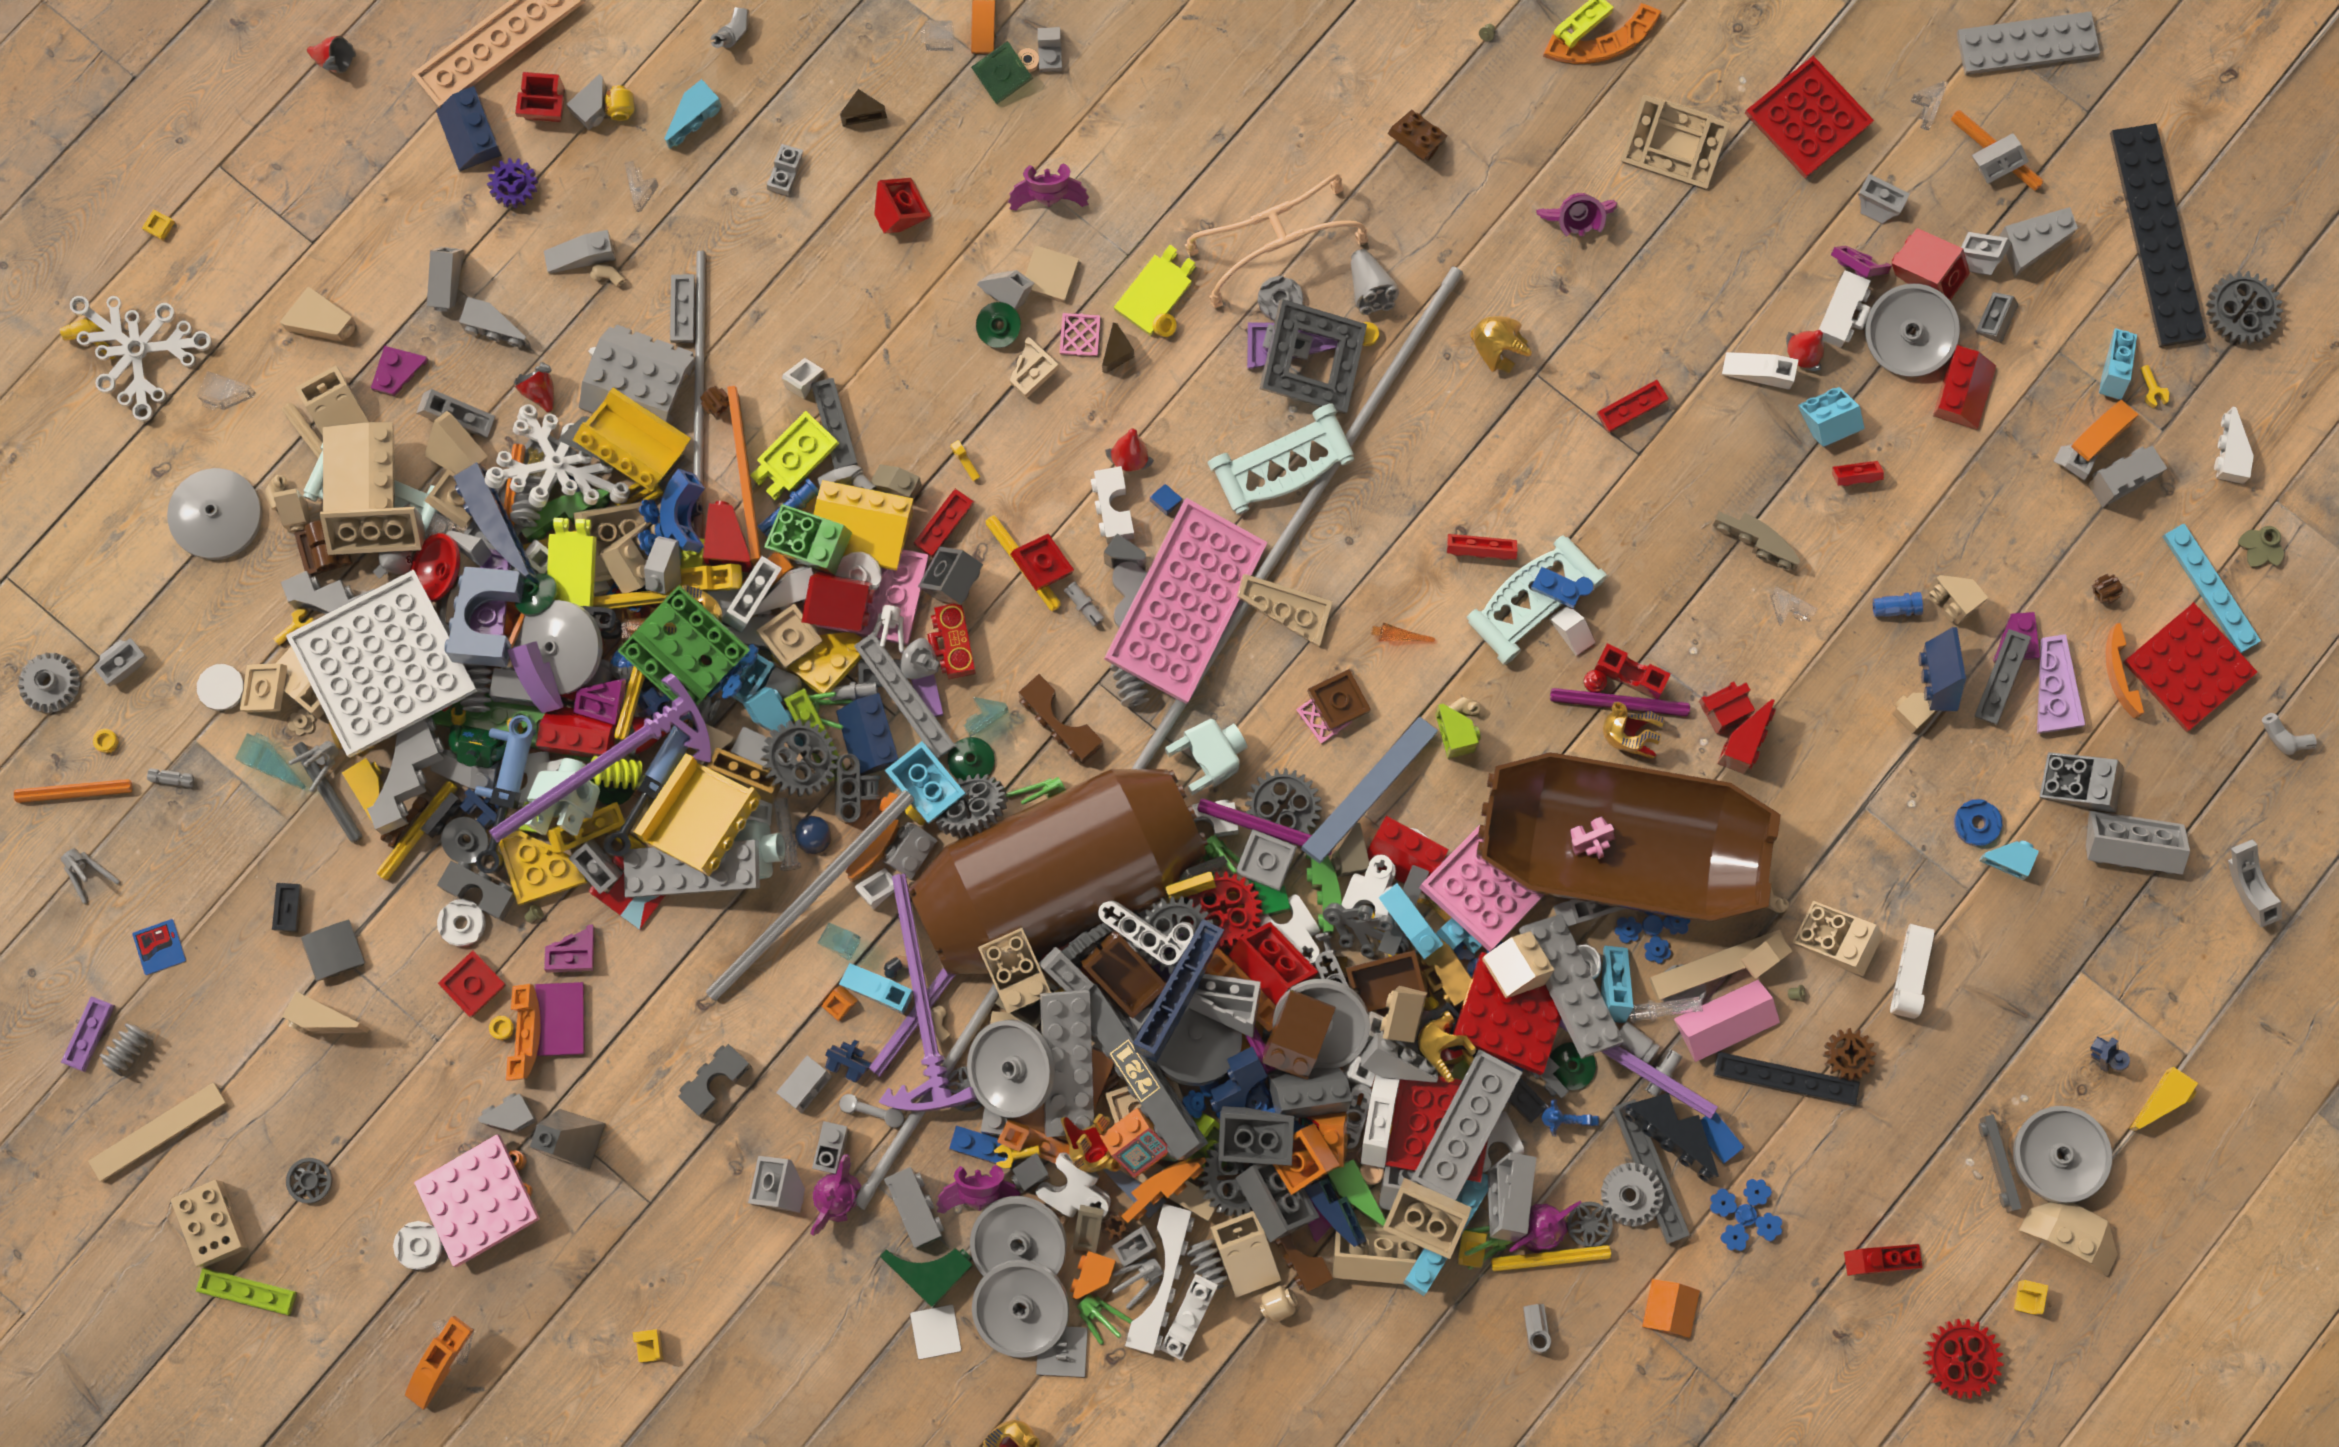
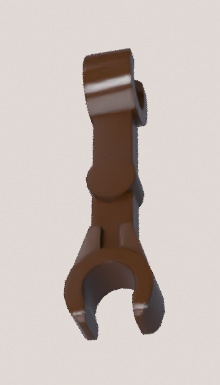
M419 796L413 802L412 808L406 816L408 824L381 835L380 839L384 841L387 836L392 835L393 840L388 844V847H394L405 827L410 825L414 817L419 812H422L429 802Z

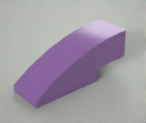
M537 641L508 649L507 651L516 674L537 708L542 713L563 708L550 663H543Z

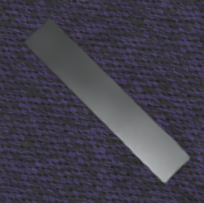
M1412 865L1403 891L1412 903L1416 905L1421 893L1419 887L1426 880L1429 871ZM1396 921L1392 930L1385 931L1378 948L1379 951L1392 956L1396 954L1404 934Z

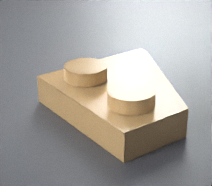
M1028 337L1025 340L1023 353L1019 355L1017 360V367L1011 375L1010 383L1027 399L1060 368L1059 364Z

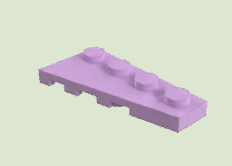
M2066 634L2042 638L2040 646L2037 734L2083 727L2085 721Z

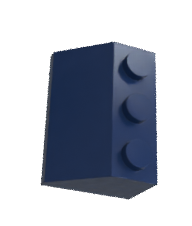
M474 86L452 94L436 110L459 172L502 156Z
M1952 627L1927 641L1923 652L1919 653L1918 663L1919 666L1923 667L1921 682L1926 685L1924 700L1928 701L1930 711H1958L1966 675L1957 627Z
M880 693L856 699L836 711L839 723L843 725L841 730L848 754L855 755L859 760L860 776L885 770L899 760Z

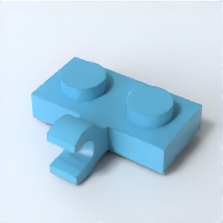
M1453 918L1436 932L1452 950L1462 941L1472 953H1475L1482 946Z

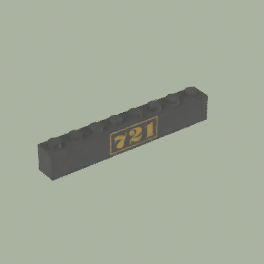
M1095 983L1089 989L1091 1034L1096 1039H1099L1103 1045V1053L1109 1059H1112L1116 1065L1114 1067L1116 1073L1122 1079H1125L1129 1085L1127 1087L1129 1093L1134 1098H1137L1142 1105L1140 1107L1142 1113L1147 1118H1150L1155 1125L1153 1127L1155 1133L1161 1139H1164L1168 1145V1153L1174 1159L1187 1160L1208 1144L1207 1140L1158 1065L1154 1061L1135 1052L1133 1042L1137 1037V1033L1116 1001L1100 984Z

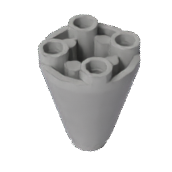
M1360 249L1355 251L1351 255V270L1356 307L1362 315H1368L1381 309L1384 311L1392 309L1395 306L1394 301L1399 295L1398 285L1373 255L1368 253V250Z

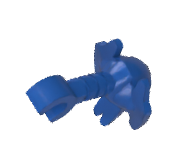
M1557 1100L1551 1101V1107L1547 1108L1541 1117L1544 1125L1550 1128L1553 1137H1556V1130L1561 1123L1599 1126V1116L1563 1115L1557 1106Z

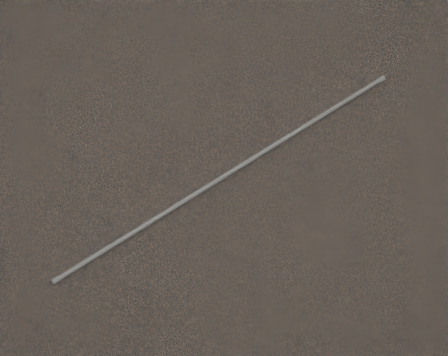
M1451 267L1436 295L1345 436L1350 447L1358 438L1448 295L1454 290L1463 276V272L1457 267ZM1336 462L1318 477L1255 575L1256 578L1267 580L1341 462ZM1239 600L1194 692L1250 605L1244 601ZM1178 699L1175 700L1132 769H1146L1187 704ZM994 984L941 1066L947 1068L943 1078H948L995 1002L1000 997ZM929 1091L921 1096L917 1103L932 1102V1092ZM912 1111L875 1170L856 1195L855 1201L857 1206L865 1210L880 1182L926 1111Z

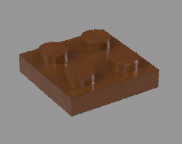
M1350 669L1307 690L1329 732L1371 711Z

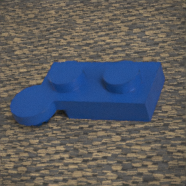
M1541 566L1531 589L1574 609L1579 596L1591 594L1594 586L1593 582L1587 577H1581L1575 582Z

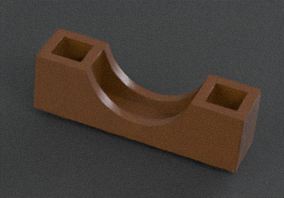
M1040 674L1018 692L1021 698L1019 703L1026 711L1031 709L1037 715L1035 720L1043 728L1047 726L1053 732L1050 734L1057 744L1063 743L1068 748L1066 753L1073 761L1079 760L1084 764L1103 746V740L1087 724L1070 727L1060 723L1055 718L1052 712V703L1056 696L1055 690Z
M1291 1233L1275 1240L1278 1247L1282 1245L1286 1252L1283 1258L1288 1268L1293 1267L1297 1274L1294 1280L1300 1291L1304 1289L1308 1293L1333 1280L1323 1258L1309 1257L1302 1254L1293 1244Z

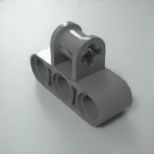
M843 754L838 756L834 763L837 765V768L834 770L835 814L838 820L847 823L854 822L859 818L861 812L860 800L881 799V795H879V780L881 776H860L858 758L853 754ZM845 758L850 759L852 762V767L849 771H845L842 768V761ZM845 782H849L852 785V792L849 795H846L842 790ZM846 805H849L853 810L850 818H846L843 815V809Z

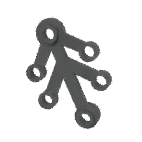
M1331 903L1323 911V918L1328 923L1335 925L1339 932V944L1342 947L1350 948L1353 946L1355 937L1349 933L1346 925L1353 928L1362 945L1360 952L1365 957H1373L1376 950V945L1370 941L1368 935L1380 941L1384 936V932L1374 927L1390 931L1393 929L1395 922L1394 918L1389 915L1371 918L1373 910L1366 905H1362L1359 908L1345 909L1338 903ZM1405 933L1396 951L1397 954H1402L1409 948L1410 940Z

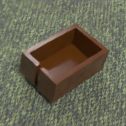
M1114 930L1101 942V950L1096 947L1081 962L1087 972L1133 1019L1163 991L1167 983L1122 934Z
M1418 950L1346 968L1351 989L1360 988V992H1357V994L1365 1003L1368 1012L1386 1009L1389 993L1398 986L1426 992V998L1431 997Z

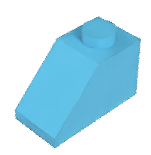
M2016 841L1986 852L1980 857L1979 861L2024 880L2029 876L2039 851L2034 849V846L2029 842Z

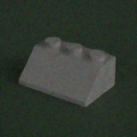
M1340 1067L1314 1068L1308 1080L1288 1072L1270 1074L1267 1077L1275 1113L1294 1116V1119L1347 1112L1352 1103L1348 1079Z
M1258 1163L1236 1177L1269 1242L1285 1237L1319 1218L1305 1189L1303 1188L1291 1195L1273 1164Z

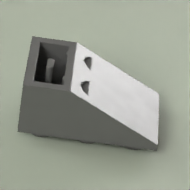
M2048 752L2040 798L2090 810L2116 813L2124 766L2116 759Z

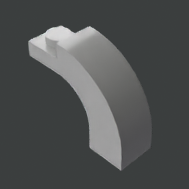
M2252 839L2231 848L2232 859L2228 860L2231 877L2251 917L2261 928L2281 920V901L2270 890L2262 875L2256 842Z

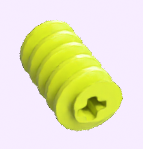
M593 756L591 762L598 758V756ZM620 759L592 779L595 780L597 786L600 785L601 780H604L605 787H609L610 781H613L614 788H618L619 783L622 782L623 789H627L628 784L631 783L632 790H635L636 785L641 779L642 763L641 761L636 763L635 760L627 762L625 759Z

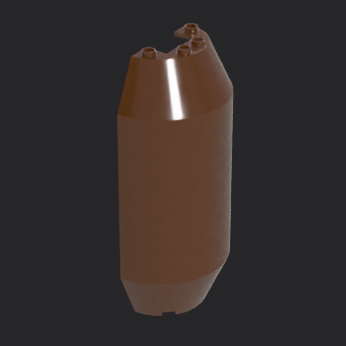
M1552 752L1498 765L1495 767L1494 774L1489 773L1487 787H1490L1488 802H1483L1481 816H1485L1484 825L1479 826L1478 839H1482V842H1478L1476 856H1480L1482 861L1528 892L1709 923L1769 907L1772 883H1769L1773 844L1778 838L1781 814L1730 782ZM1599 817H1602L1608 825H1612L1615 839L1608 842L1609 848L1602 850L1603 858L1599 859L1596 853L1588 856L1586 851L1575 855L1572 847L1571 829L1582 826L1586 834L1592 832L1591 822Z
M1110 769L1008 816L997 823H993L990 825V829L983 828L982 833L976 831L971 837L968 835L946 845L908 890L947 975L989 974L978 947L1017 929L1023 928L1037 959L1050 953L1055 947L1057 949L1063 947L1082 933L1090 932L1098 925H1102L1104 922L1099 917V908L1103 903L1116 901L1135 913L1153 903L1161 901V898L1169 897L1166 887L1181 882L1207 854L1205 846L1209 845L1204 833H1199L1194 823V819L1197 816L1191 805L1187 807L1184 801L1187 795L1181 784L1176 785L1178 780L1174 771H1168V769ZM1113 906L1105 909L1108 912L1106 915L1108 918L1115 916L1120 920L1125 916L1124 913L1121 916L1116 915L1113 912L1115 909Z

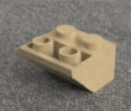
M1939 575L1927 589L1931 600L1936 604L1939 603L1944 609L1943 613L1946 618L1951 622L1954 621L1956 625L1979 609L1988 599L1987 595L1973 579Z
M1398 986L1389 993L1386 1007L1390 1008L1389 1013L1383 1017L1380 1031L1384 1032V1039L1414 1042L1416 1040L1426 1001V992Z

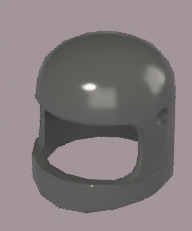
M775 667L766 687L773 690L776 689L782 698L780 703L782 706L787 707L784 698L802 690L803 683L797 675Z

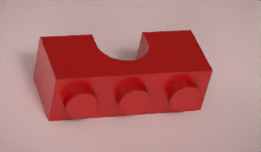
M1608 643L1594 670H1600L1606 676L1657 700L1671 673L1652 664L1646 666L1633 661L1628 657L1627 652Z

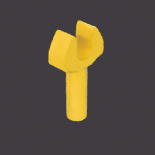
M2149 365L2141 367V372L2149 389L2148 394L2144 397L2146 404L2154 409L2157 406L2154 395H2158L2165 405L2169 400L2168 388L2158 387Z
M957 440L952 443L950 448L956 458L960 460L971 480L975 481L980 478L960 441Z
M306 609L294 611L291 614L293 617L292 624L273 638L279 646L287 640V634L315 621L313 618H310L305 623H301V618L308 613Z
M1000 1145L994 1150L995 1153L1006 1152L1008 1154L1006 1161L996 1163V1165L1005 1169L1012 1168V1164L1016 1159L1031 1157L1036 1153L1040 1155L1039 1146L1022 1148L1019 1152L1005 1145Z

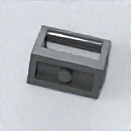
M1117 533L1104 550V564L1115 569L1123 562H1133L1145 571L1146 553Z

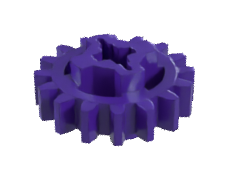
M508 158L507 164H504L502 160L499 161L501 167L493 166L492 169L495 173L488 174L491 182H488L487 186L489 189H492L490 191L491 196L496 197L495 200L498 204L503 201L506 208L510 203L513 204L514 208H517L519 202L526 205L525 199L532 200L531 192H537V188L534 185L538 183V180L534 177L536 175L534 169H530L527 162L522 165L519 158L516 160V163H513L511 158ZM516 170L524 173L526 176H524L523 174H518ZM499 190H501L502 192H507L509 196L501 193Z

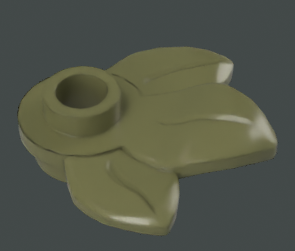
M2265 526L2259 531L2249 530L2238 540V545L2248 549L2247 562L2251 567L2260 566L2267 560L2271 564L2278 566L2284 557V550L2280 545L2281 534L2273 526ZM2265 535H2270L2272 541H2267Z

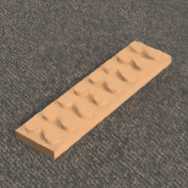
M510 0L414 71L412 75L440 108L452 94L475 85L581 6L584 0Z

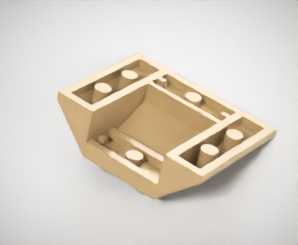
M1643 95L1621 161L1707 189L1730 123L1687 106Z

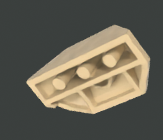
M2050 1202L2028 1210L2019 1229L2020 1232L2106 1277L2118 1255L2109 1222L2075 1203Z

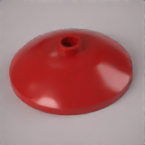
M443 533L433 534L424 541L422 550H417L414 555L410 571L414 570L431 602L443 598L452 589L458 578L461 556L456 541L451 536Z

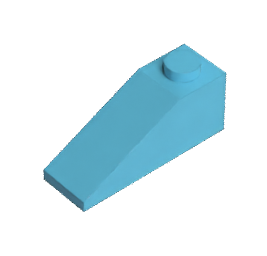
M1398 883L1378 897L1424 959L1443 945L1441 939Z
M1604 946L1601 996L1614 1022L1625 1023L1633 1009L1628 948Z

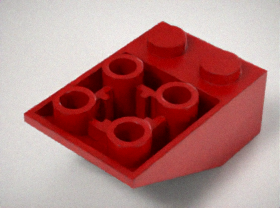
M1774 699L1767 702L1732 732L1724 744L1717 764L1742 774L1748 768L1752 769L1760 754L1757 747L1760 748L1768 733V730L1764 728L1772 721L1776 708L1773 707Z

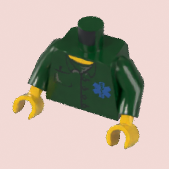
M454 707L451 710V721L454 725H451L448 744L452 752L457 754V762L468 767L490 768L498 761L503 760L507 741L491 738L489 736L490 730L465 725L462 727L461 724L466 720V712L463 710V714L457 716L455 715ZM510 718V719L507 721L508 729H509V723H510V721H511L512 718ZM519 723L517 729L520 734L523 732L522 723Z

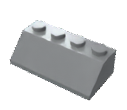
M2091 810L2089 812L2086 838L2088 860L2096 863L2116 864L2121 867L2131 866L2143 870L2163 871L2168 874H2183L2190 853L2184 824Z

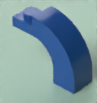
M678 469L670 479L662 497L660 507L661 528L665 538L677 540L679 547L684 551L690 550L699 553L704 545L692 529L691 511L694 503L705 488L695 474Z

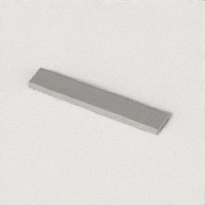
M871 633L854 645V647L924 744L937 759L941 758L955 748V744L907 678L904 677L886 649L880 647L881 642L875 634Z

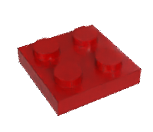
M1049 533L1014 549L1010 554L1035 591L1071 575L1074 571Z
M473 950L438 982L441 988L470 1018L506 986Z

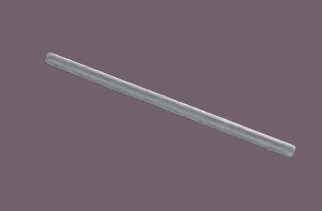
M903 791L706 990L707 995L712 1000H717L914 801V797L908 791Z

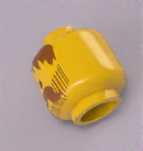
M622 85L613 86L611 90L605 93V113L615 121L629 119V116L634 113L633 93Z

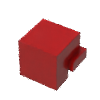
M523 72L522 92L517 94L516 116L524 117L525 120L561 122L565 87L559 74Z
M1733 681L1727 687L1707 697L1703 696L1699 700L1702 710L1716 734L1750 718L1755 711L1747 696L1751 691L1747 682L1737 686Z

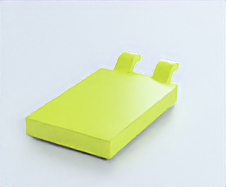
M1171 245L1166 248L1161 258L1156 255L1153 256L1114 306V310L1149 336L1154 332L1153 321L1155 317L1161 313L1168 314L1192 284L1188 276L1196 268L1194 266L1196 263L1190 258L1186 259L1181 269L1173 264L1172 261L1177 256V249Z
M805 411L757 459L761 465L750 476L759 486L769 476L775 483L766 492L776 501L782 495L785 488L791 493L837 447L839 442Z
M554 518L555 534H549L547 574L557 583L555 600L572 602L579 606L593 607L596 537L590 536L591 520L576 519L575 527L577 532H568L569 519Z

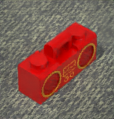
M949 604L935 607V615H931L933 629L938 628L939 631L929 633L927 637L936 657L944 656V659L940 660L942 674L947 673L948 680L975 675L976 671L963 606ZM938 638H943L945 649L939 650Z

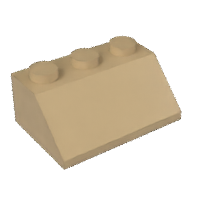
M1404 1178L1382 1230L1450 1259L1472 1207Z

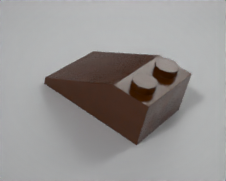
M1290 989L1263 1049L1262 1063L1308 1080L1336 1007Z

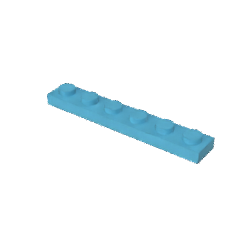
M2185 523L2162 536L2236 649L2242 653L2261 641Z
M1484 1173L1481 1182L1467 1180L1456 1200L1472 1207L1463 1231L1488 1192V1175ZM1424 1248L1403 1283L1422 1296H1425L1447 1258Z

